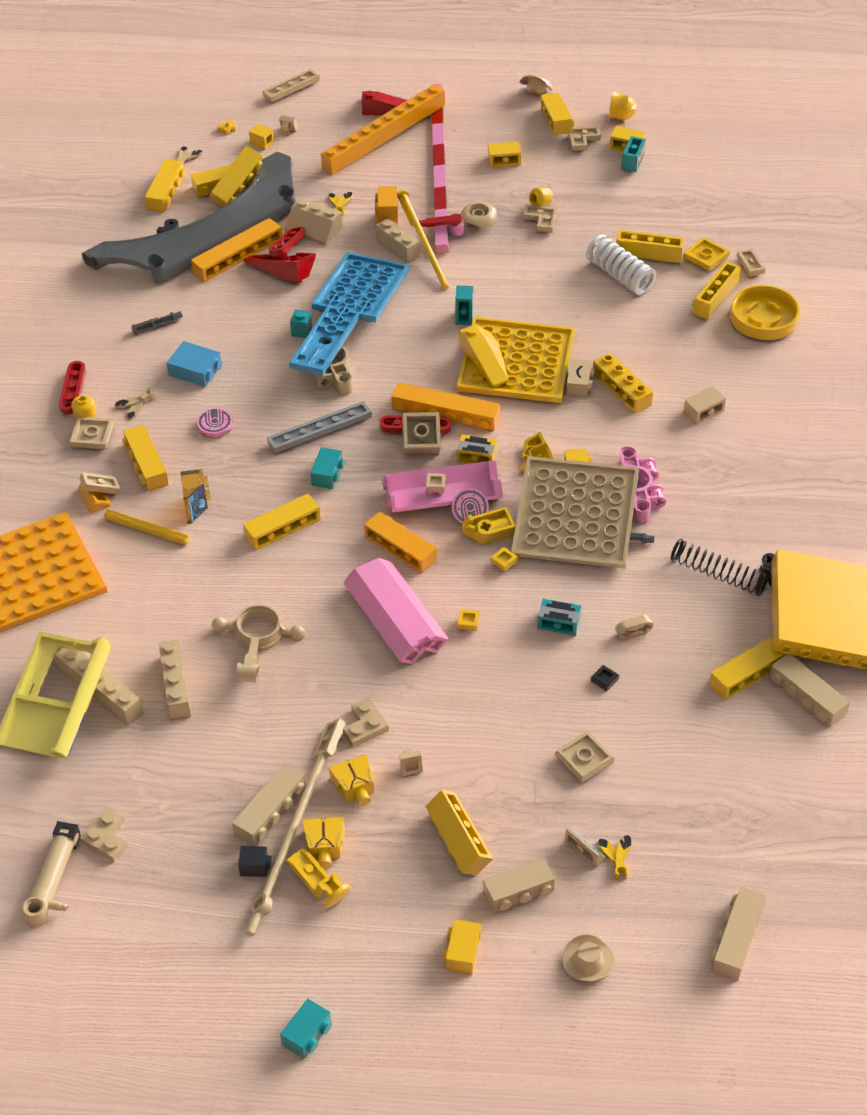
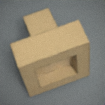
M280 116L279 122L281 129L284 130L283 135H290L291 131L296 132L298 126L295 117Z
M427 473L426 492L429 494L439 492L442 495L445 492L446 474Z
M412 748L403 750L404 754L399 755L402 775L407 776L423 772L420 750L414 752Z

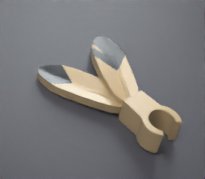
M183 146L180 148L179 157L175 160L183 161L184 165L186 160L200 156L202 150H194L188 153V148Z
M147 388L139 397L119 400L115 403V407H131L127 413V418L131 420L138 415L143 403L145 404L155 399V392L151 394V389Z

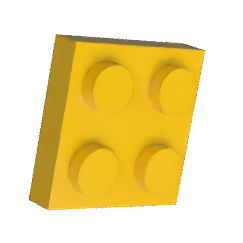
M703 237L684 252L683 258L710 272L729 257L730 250Z

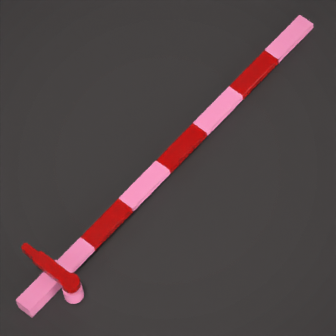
M442 83L436 84L443 89ZM443 107L432 113L435 217L419 220L421 227H435L437 254L449 252V232L457 237L464 234L461 215L452 214L447 216Z

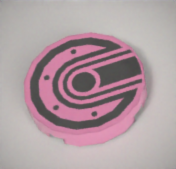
M213 408L200 414L197 419V427L199 432L205 434L206 437L218 438L226 435L229 430L231 431L233 419L226 410Z
M466 488L459 491L451 503V512L459 523H462L468 515L476 516L489 511V503L486 496L476 489Z

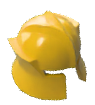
M613 89L610 100L609 119L617 118L625 122V119H630L635 114L636 102L630 96L620 94Z

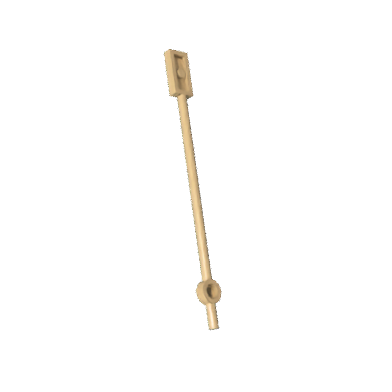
M340 718L327 723L313 755L317 760L262 893L255 898L250 910L253 915L245 932L249 936H254L261 917L266 916L272 910L270 895L325 760L334 755L336 745L343 735L345 722Z

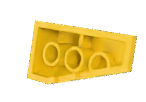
M477 325L460 330V347L490 385L494 388L508 383L509 379L499 343L494 336Z

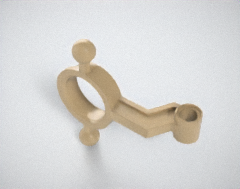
M263 604L250 605L244 608L234 622H228L223 617H216L212 621L214 631L234 630L237 642L249 649L248 654H245L244 663L238 662L236 681L257 683L259 673L257 658L259 651L274 647L283 635L291 636L294 640H301L306 634L305 628L301 625H294L292 628L284 627L278 613L272 607ZM265 616L275 623L276 628L267 636L252 637L245 634L241 626L250 617Z

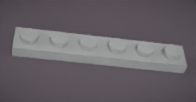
M362 401L268 436L267 443L274 453H278L371 418L372 412L366 403Z

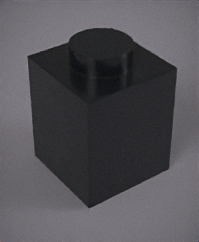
M241 846L238 862L240 876L266 877L267 869H271L272 856L268 855L267 847Z

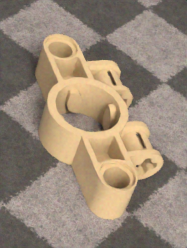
M325 339V342H322V344L331 343V341ZM342 346L334 358L342 360L341 362L330 364L323 376L313 373L312 375L317 379L319 388L335 386L340 395H349L353 390L352 375L349 371V351L346 347Z

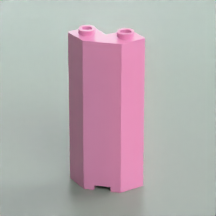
M496 461L384 475L385 479H382L383 490H386L388 497L386 498V506L392 513L451 505L454 496L466 488L481 491L487 500L503 498L501 479H498ZM427 473L446 474L445 492L442 495L439 492H432V494L426 492Z
M377 558L354 568L343 582L400 662L412 665L424 650L438 653L449 640L392 562Z

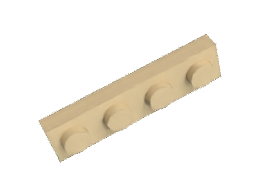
M308 69L263 90V96L270 102H274L319 81L320 77L315 71Z

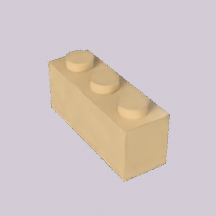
M389 218L376 224V240L408 264L420 257V241Z
M542 858L484 879L483 893L493 913L505 911L513 905L527 903L532 898L550 894L554 891L555 878L545 859Z

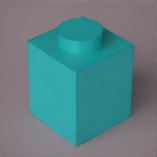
M294 310L290 319L291 336L306 338L312 330L311 312Z

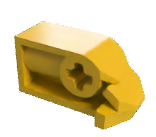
M502 507L476 516L468 515L462 522L461 531L464 535L480 544H489L514 536L515 524L507 507Z

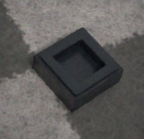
M604 665L591 677V682L605 691H608L619 680V674Z

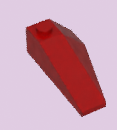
M362 91V115L382 116L407 100L378 91Z
M285 253L282 258L278 259L270 256V254H258L244 258L243 261L285 281L301 283L303 279L309 277L316 253H296V255L291 256Z

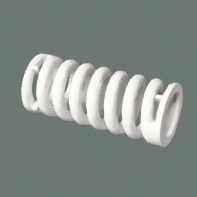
M598 235L587 247V260L601 268L604 272H607L610 276H613L615 280L625 285L639 296L644 295L655 283L657 273L653 268H650L649 265H644L643 261L638 260L636 256H632L630 252L625 251L623 247H619L617 243H613L607 236ZM650 273H651L650 281H649L648 283H646V281H647V279L649 278Z

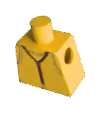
M366 754L328 767L330 781L346 802L357 799L360 806H365L371 801L369 795L374 793V782Z
M344 817L303 819V830L308 852H310L315 860H318L322 868H329L332 865L331 859L341 857L345 833Z

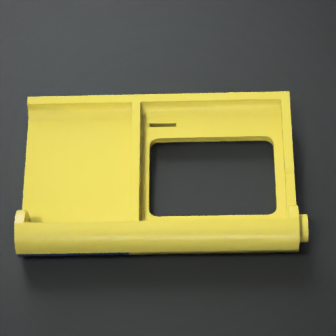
M39 632L0 725V745L54 758L68 759L112 648L109 641L98 637V639H93L90 642ZM58 648L91 653L72 702L38 696Z

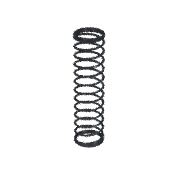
M680 538L675 543L671 552V561L676 562L678 560L680 565L685 563L686 567L692 565L693 570L699 568L700 573L706 571L707 576L713 573L714 579L720 576L721 582L727 579V583L731 584L734 582L735 587L741 584L742 590L748 587L749 593L755 590L756 596H761L768 582V573L763 574L762 571L757 584L750 591V584L756 569L753 570L749 583L743 588V581L749 566L746 567L740 583L736 585V578L742 567V563H740L734 579L729 583V575L734 567L735 560L732 561L727 576L722 580V572L728 562V557L724 560L721 572L715 577V569L720 562L721 554L716 560L713 571L708 574V567L714 557V552L711 553L706 568L701 571V564L706 557L707 549L703 552L700 564L697 568H694V562L701 547L697 548L692 563L687 566V560L694 544L690 545L686 559L680 563V557L687 541H683Z

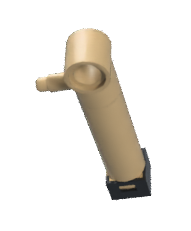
M61 821L56 823L52 833L54 839L31 895L22 907L26 921L32 927H41L48 921L49 909L66 911L68 908L67 904L53 901L72 850L77 849L81 833L77 824Z

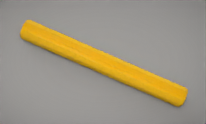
M107 509L104 513L106 520L182 545H187L189 542V535L111 509Z

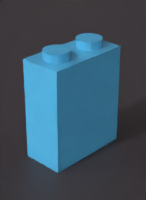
M185 341L181 343L166 362L169 376L204 387L213 379L217 370H220L222 367L220 352Z

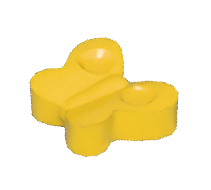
M229 119L225 124H218L217 129L228 135L231 130L236 131V125Z

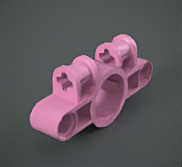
M624 446L620 449L619 465L639 467L638 482L645 485L642 488L636 489L633 520L638 524H645L649 521L650 509L664 507L666 505V498L662 494L663 487L660 484H652L659 477V473L655 469V460L651 457L638 458L637 452L633 447Z

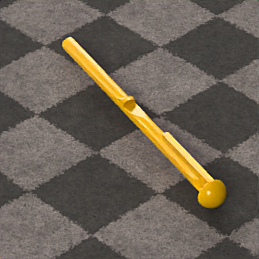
M404 189L398 192L400 204L412 227L414 225L423 243L422 247L427 253L443 290L449 288V285L408 199L409 192Z

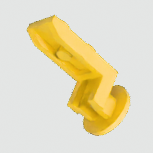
M302 848L286 859L288 865L318 901L325 896L327 897L323 903L324 907H333L349 893L351 889L349 883L343 885L335 872L329 876L306 849Z

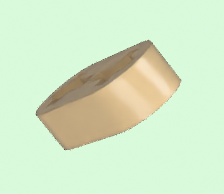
M641 615L621 621L616 625L615 631L620 639H628L648 633L654 625L648 615Z

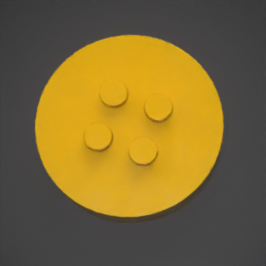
M753 285L740 290L733 297L730 320L739 332L748 337L758 340H777L788 336L796 329L800 306L796 298L782 288L771 285Z

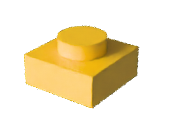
M505 547L491 556V563L504 572L518 562V556Z
M460 609L458 629L477 631L480 611Z

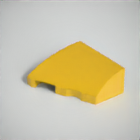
M541 431L524 441L525 450L522 453L524 461L523 466H520V470L522 473H525L527 456L555 459Z

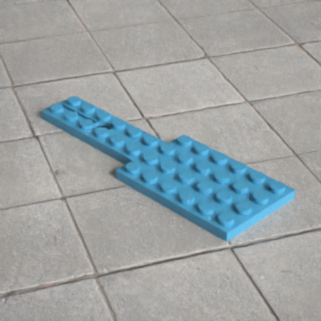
M347 252L311 303L312 309L324 313L289 362L290 368L323 376L359 319L367 322H377L407 275L409 265ZM325 339L331 341L330 344H322V342H325Z

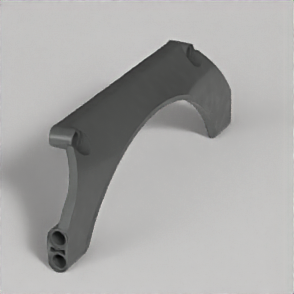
M275 152L263 158L261 161L263 164L258 170L255 180L239 197L225 207L200 220L146 237L104 241L82 252V258L88 266L96 270L108 264L122 263L133 265L144 270H150L155 283L164 282L192 266L191 259L268 218L276 221L289 214L291 207L296 202L291 157Z

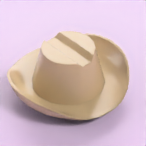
M529 74L523 76L519 81L520 84L527 85V92L531 94L535 93L540 96L545 88L553 91L552 84L541 76Z
M487 202L471 203L464 207L460 213L461 218L471 223L475 228L490 227L497 219L495 207Z
M582 934L574 937L567 944L563 953L562 961L566 973L580 981H599L608 976L614 969L615 959L611 949L603 940L595 935Z

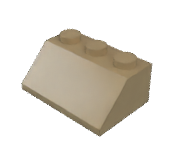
M299 198L291 207L284 230L288 231L294 227H304V238L327 245L343 227L342 212Z

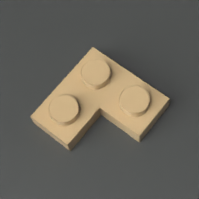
M599 126L572 127V133H569L571 150H587V141L601 140Z
M526 204L523 219L538 221L537 231L553 233L557 208Z
M370 697L351 705V709L358 721L343 728V733L352 747L389 731L388 723Z
M107 807L80 837L81 843L115 862L128 847L127 841L114 834L125 822L124 816Z

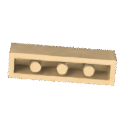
M179 640L158 642L170 720L191 717Z
M786 654L772 665L769 678L787 691L791 697L798 700L804 708L814 713L820 721L825 722L831 727L847 714L850 701L792 655Z
M284 763L232 822L234 835L252 846L262 841L266 837L268 830L279 822L281 815L292 807L293 801L298 795L301 796L306 787L305 775Z
M740 886L738 894L733 893L730 906L733 909L731 912L727 911L723 922L727 926L725 931L720 930L717 943H720L719 948H714L710 961L714 962L713 972L739 980L764 907L765 894Z

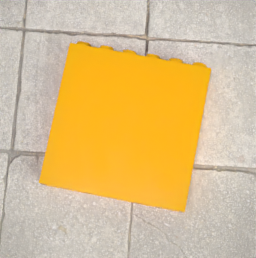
M777 549L771 561L773 651L867 670V566Z

